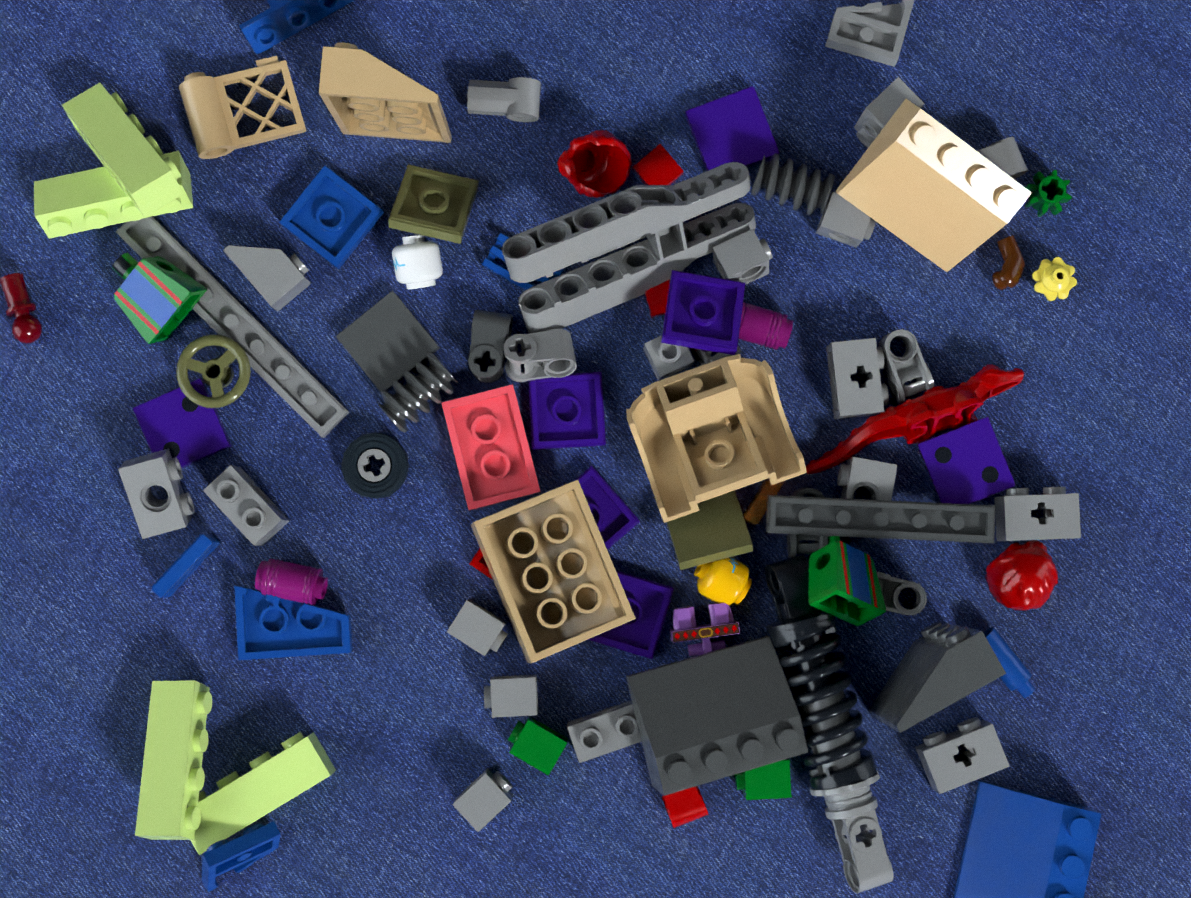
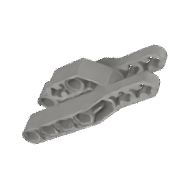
M730 162L675 185H636L508 238L503 243L502 252L511 280L513 279V281L518 283L531 282L544 276L546 278L551 277L553 272L577 262L585 263L589 261L588 259L599 257L642 238H647V240L525 290L520 295L518 302L527 331L529 333H537L551 329H562L646 294V290L669 280L672 270L682 272L697 258L713 252L714 246L751 229L755 231L754 210L745 203L731 204L683 224L688 219L745 196L750 191L751 186L748 168L744 164Z

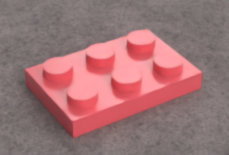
M513 384L441 403L469 511L541 492Z

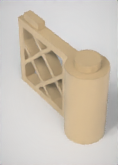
M273 56L256 60L257 67L230 74L211 77L206 76L204 72H195L184 77V82L179 85V90L199 158H218L231 153L235 149L306 132L286 60L279 62L278 57ZM282 73L285 84L278 96L260 87L266 76ZM257 78L255 83L250 81L251 79ZM240 82L251 88L242 105L227 96L226 85ZM256 92L274 101L265 117L247 108ZM286 93H288L290 103L283 100ZM281 105L293 112L296 124L280 127L270 120L278 106ZM230 106L238 110L234 117ZM243 114L261 123L255 134L239 138L236 126ZM266 126L272 129V130L264 131L265 128H266Z

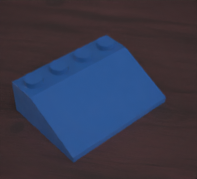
M979 781L953 898H1084L1102 814L1088 806Z

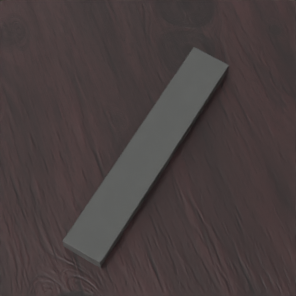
M767 495L766 533L994 543L995 505Z

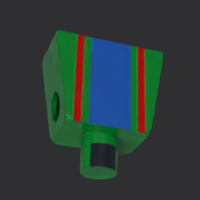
M124 253L112 266L125 280L114 293V300L148 344L168 340L208 290L198 281L160 256L143 258L137 262L129 253Z
M828 536V545L813 552L809 557V605L858 627L886 612L874 561L870 555L852 547L850 537Z

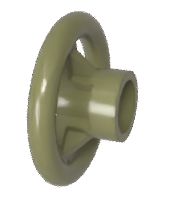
M206 335L192 341L182 351L176 368L177 381L184 395L193 403L206 408H220L235 402L246 390L251 374L250 362L244 349L233 339L222 335ZM207 346H221L228 349L221 357L211 359L206 363L191 359L197 351ZM237 359L239 364L238 381L233 389L225 394L224 387L231 383L234 376L233 368L230 364ZM215 366H219V376L216 378H211V369ZM188 370L202 374L205 383L211 387L212 397L204 396L192 387L188 378Z

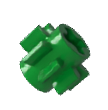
M1055 169L1047 177H1044L1040 171L1032 176L1035 184H1027L1025 186L1032 193L1025 207L1032 206L1038 210V217L1044 215L1048 209H1050L1052 214L1057 215L1062 211L1060 203H1067L1072 199V196L1066 193V186L1070 183V180L1063 181L1057 177V170ZM1044 187L1048 188V195L1053 197L1050 200L1046 198L1047 192L1042 190Z

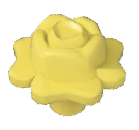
M1055 257L1052 262L1049 259H1043L1039 269L1032 273V279L1037 282L1034 285V290L1044 294L1048 301H1054L1057 297L1062 300L1066 299L1070 289L1077 284V280L1072 277L1075 273V268L1067 265L1060 257Z

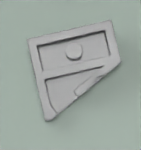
M902 0L899 4L882 6V2L868 3L863 7L853 5L836 8L825 47L895 67L914 0Z

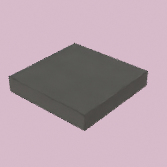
M393 290L335 336L380 392L391 389L394 380L397 382L401 381L404 378L403 373L405 371L412 372L416 368L415 363L417 361L423 363L427 359L426 353L431 352L434 354L440 349Z

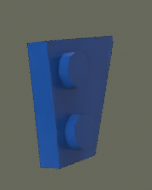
M274 821L263 825V823L255 824L247 828L242 833V836L228 842L227 839H224L208 847L207 852L203 853L202 881L207 892L219 886L215 879L217 876L232 869L236 873H240L255 861L279 848L281 834Z

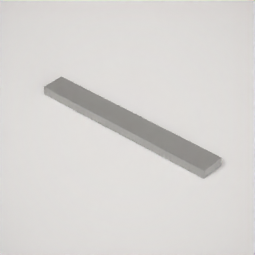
M153 216L137 221L125 222L116 231L142 259L160 256L208 289L192 309L218 335L226 336L236 341L246 352L250 366L322 438H325L350 413Z

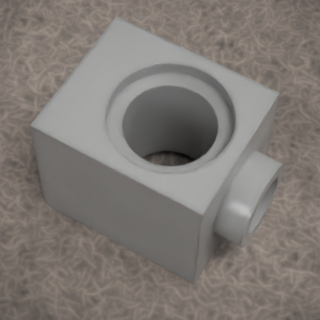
M832 192L823 210L816 234L857 248L863 239H870L876 221L836 192Z
M753 229L713 247L714 264L722 279L748 284L769 274V260L773 258L770 247L764 238L758 239Z
M662 335L644 343L643 347L658 381L690 368L694 363L688 347L661 343Z
M470 599L466 600L447 630V633L483 656H486L490 649L497 652L508 633L503 631L507 622Z
M537 674L492 677L490 679V686H484L485 709H492V718L538 715Z
M487 768L454 800L452 805L479 832L512 801L513 794L509 790L513 786L501 772L497 771L493 774Z

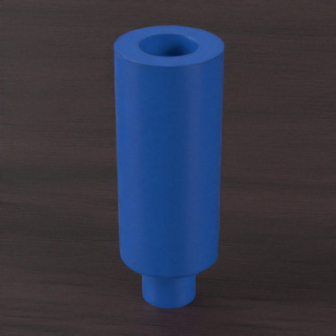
M994 627L984 631L985 637L1006 672L1005 675L999 678L1010 691L1017 689L1023 698L1030 696L1036 690L1029 681L1032 674Z

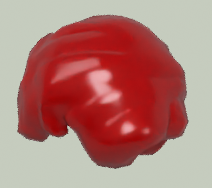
M600 129L592 131L588 135L574 138L570 142L569 149L564 151L559 157L557 164L559 173L574 186L579 194L590 198H598L615 194L619 191L629 176L632 162L631 154L625 144L609 131Z
M1038 540L1026 541L1024 544L1017 542L1011 544L1004 552L992 560L986 568L987 574L985 579L995 600L1007 608L1018 611L1042 607L1050 598L1054 586L1058 584L1057 568L1052 561V557L1047 553V547Z

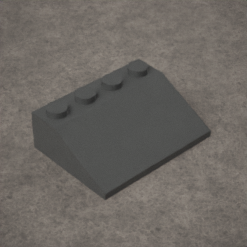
M940 621L924 628L921 631L923 637L913 642L868 709L871 716L902 733L1005 675L1006 672L983 631L949 623L942 625Z
M770 636L757 638L626 676L652 787L664 796L808 753L800 714Z

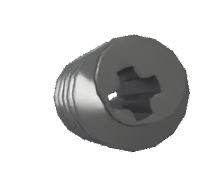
M774 153L768 161H765L764 155L751 190V195L756 196L762 188H765V200L767 201L776 193H779V205L781 206L789 198H793L794 211H797L803 203H806L808 216H811L817 208L821 209L822 214L833 187L835 175L830 173L821 181V170L818 168L810 176H807V165L804 163L796 171H793L792 159L788 158L782 166H779V154Z
M431 352L426 353L429 366L417 361L415 367L418 375L415 376L405 371L403 374L407 384L403 385L394 380L392 385L395 394L392 395L382 390L381 395L384 403L381 405L376 402L403 433L408 431L405 422L406 418L414 423H418L420 420L416 410L419 409L427 414L430 413L431 410L427 400L430 399L440 404L442 399L439 390L441 389L451 395L453 389L450 381L457 382Z

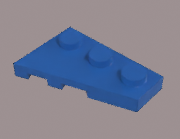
M234 585L238 660L353 652L350 614L285 600L268 594L262 595L261 591Z

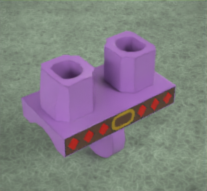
M708 604L710 624L696 625L693 606L674 608V629H669L671 641L676 643L701 639V643L688 645L689 656L701 655L726 648L724 640L711 642L710 638L740 634L739 622L733 620V614L728 604Z

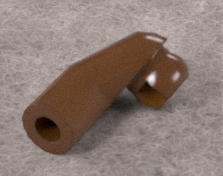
M1014 235L996 242L1004 260L1002 270L994 272L992 275L993 283L999 290L1015 287L1019 283L1025 267L1024 259Z

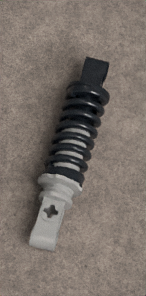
M800 555L765 566V579L772 595L778 620L766 626V630L770 634L774 648L791 647L792 655L779 658L782 669L795 666L798 674L786 677L789 688L797 686L802 688L797 693V696H793L796 706L801 707L803 714L800 715L802 727H806L808 732L805 735L807 747L811 746L813 754L807 755L804 758V765L806 767L817 766V769L809 770L810 793L812 796H824L827 806L825 808L826 818L832 820L835 837L838 841L843 860L845 878L851 890L858 894L890 883L894 878L892 864L887 856L882 831L875 812L878 802L876 797L872 796L870 785L878 781L880 776L878 770H876L872 753L862 749L868 742L867 734L863 730L856 729L862 724L863 719L860 712L851 709L857 703V696L850 690H844L852 682V677L848 672L839 670L846 664V655L839 651H833L841 644V636L835 633L837 631L835 626L836 618L809 605V561L805 556Z

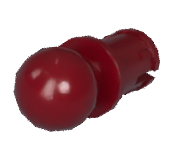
M20 273L5 275L0 278V284L8 306L6 315L9 317L15 316L16 318L11 326L12 334L21 343H33L40 338L42 325L37 318L30 315V312L36 310V305L30 301L24 275Z

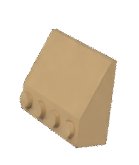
M341 42L336 43L334 47L323 46L319 95L343 134L451 143L452 135L439 96L363 49H358V46Z
M908 99L903 101L835 191L946 272L1008 224L1032 194Z
M578 480L471 524L527 663L539 661L636 619Z

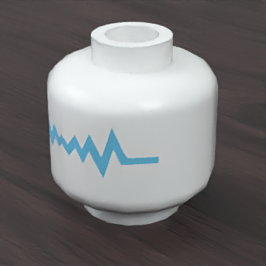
M419 234L402 237L403 244L394 247L392 250L397 281L406 284L407 289L436 285L435 279H438L443 274L438 244L434 241H425L424 236Z

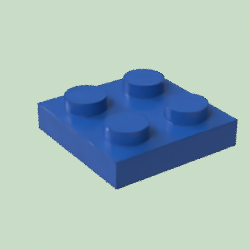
M324 165L279 223L339 270L384 212Z

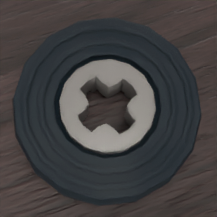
M376 432L363 434L352 441L344 452L341 465L343 477L349 487L359 495L373 499L388 497L399 490L407 478L409 469L407 453L401 444L389 435ZM375 456L377 460H384L385 465L380 467V475L376 476L374 472L366 471V466L370 464L369 457Z

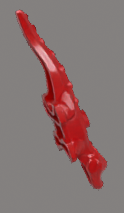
M989 364L984 366L974 376H971L967 382H962L957 387L944 388L943 386H936L924 392L923 396L907 399L903 404L896 407H888L883 413L869 417L862 426L853 429L851 435L845 441H841L832 451L825 452L817 460H811L806 466L807 474L818 473L834 467L878 440L904 437L907 444H915L932 438L937 431L950 427L956 429L978 420L974 412L984 404L983 402L1021 383L1024 371L1020 368L1002 370L996 365Z

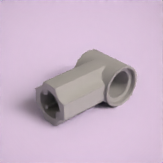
M526 77L511 78L508 82L469 80L467 93L468 114L506 116L507 119L516 122L538 121L541 82Z

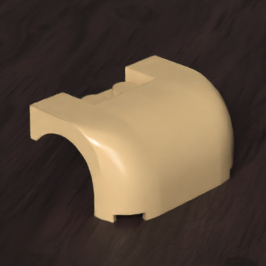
M740 354L718 359L642 388V394L632 403L630 409H626L627 421L664 523L700 511L697 503L765 479H769L770 484L774 485L807 473L804 457L797 446L785 416L773 371L765 360L761 362L756 359L741 358Z

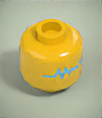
M734 557L698 565L694 572V576L698 577V592L716 604L726 603L729 606L733 603L739 604L747 595L752 584V579L749 578L748 567Z

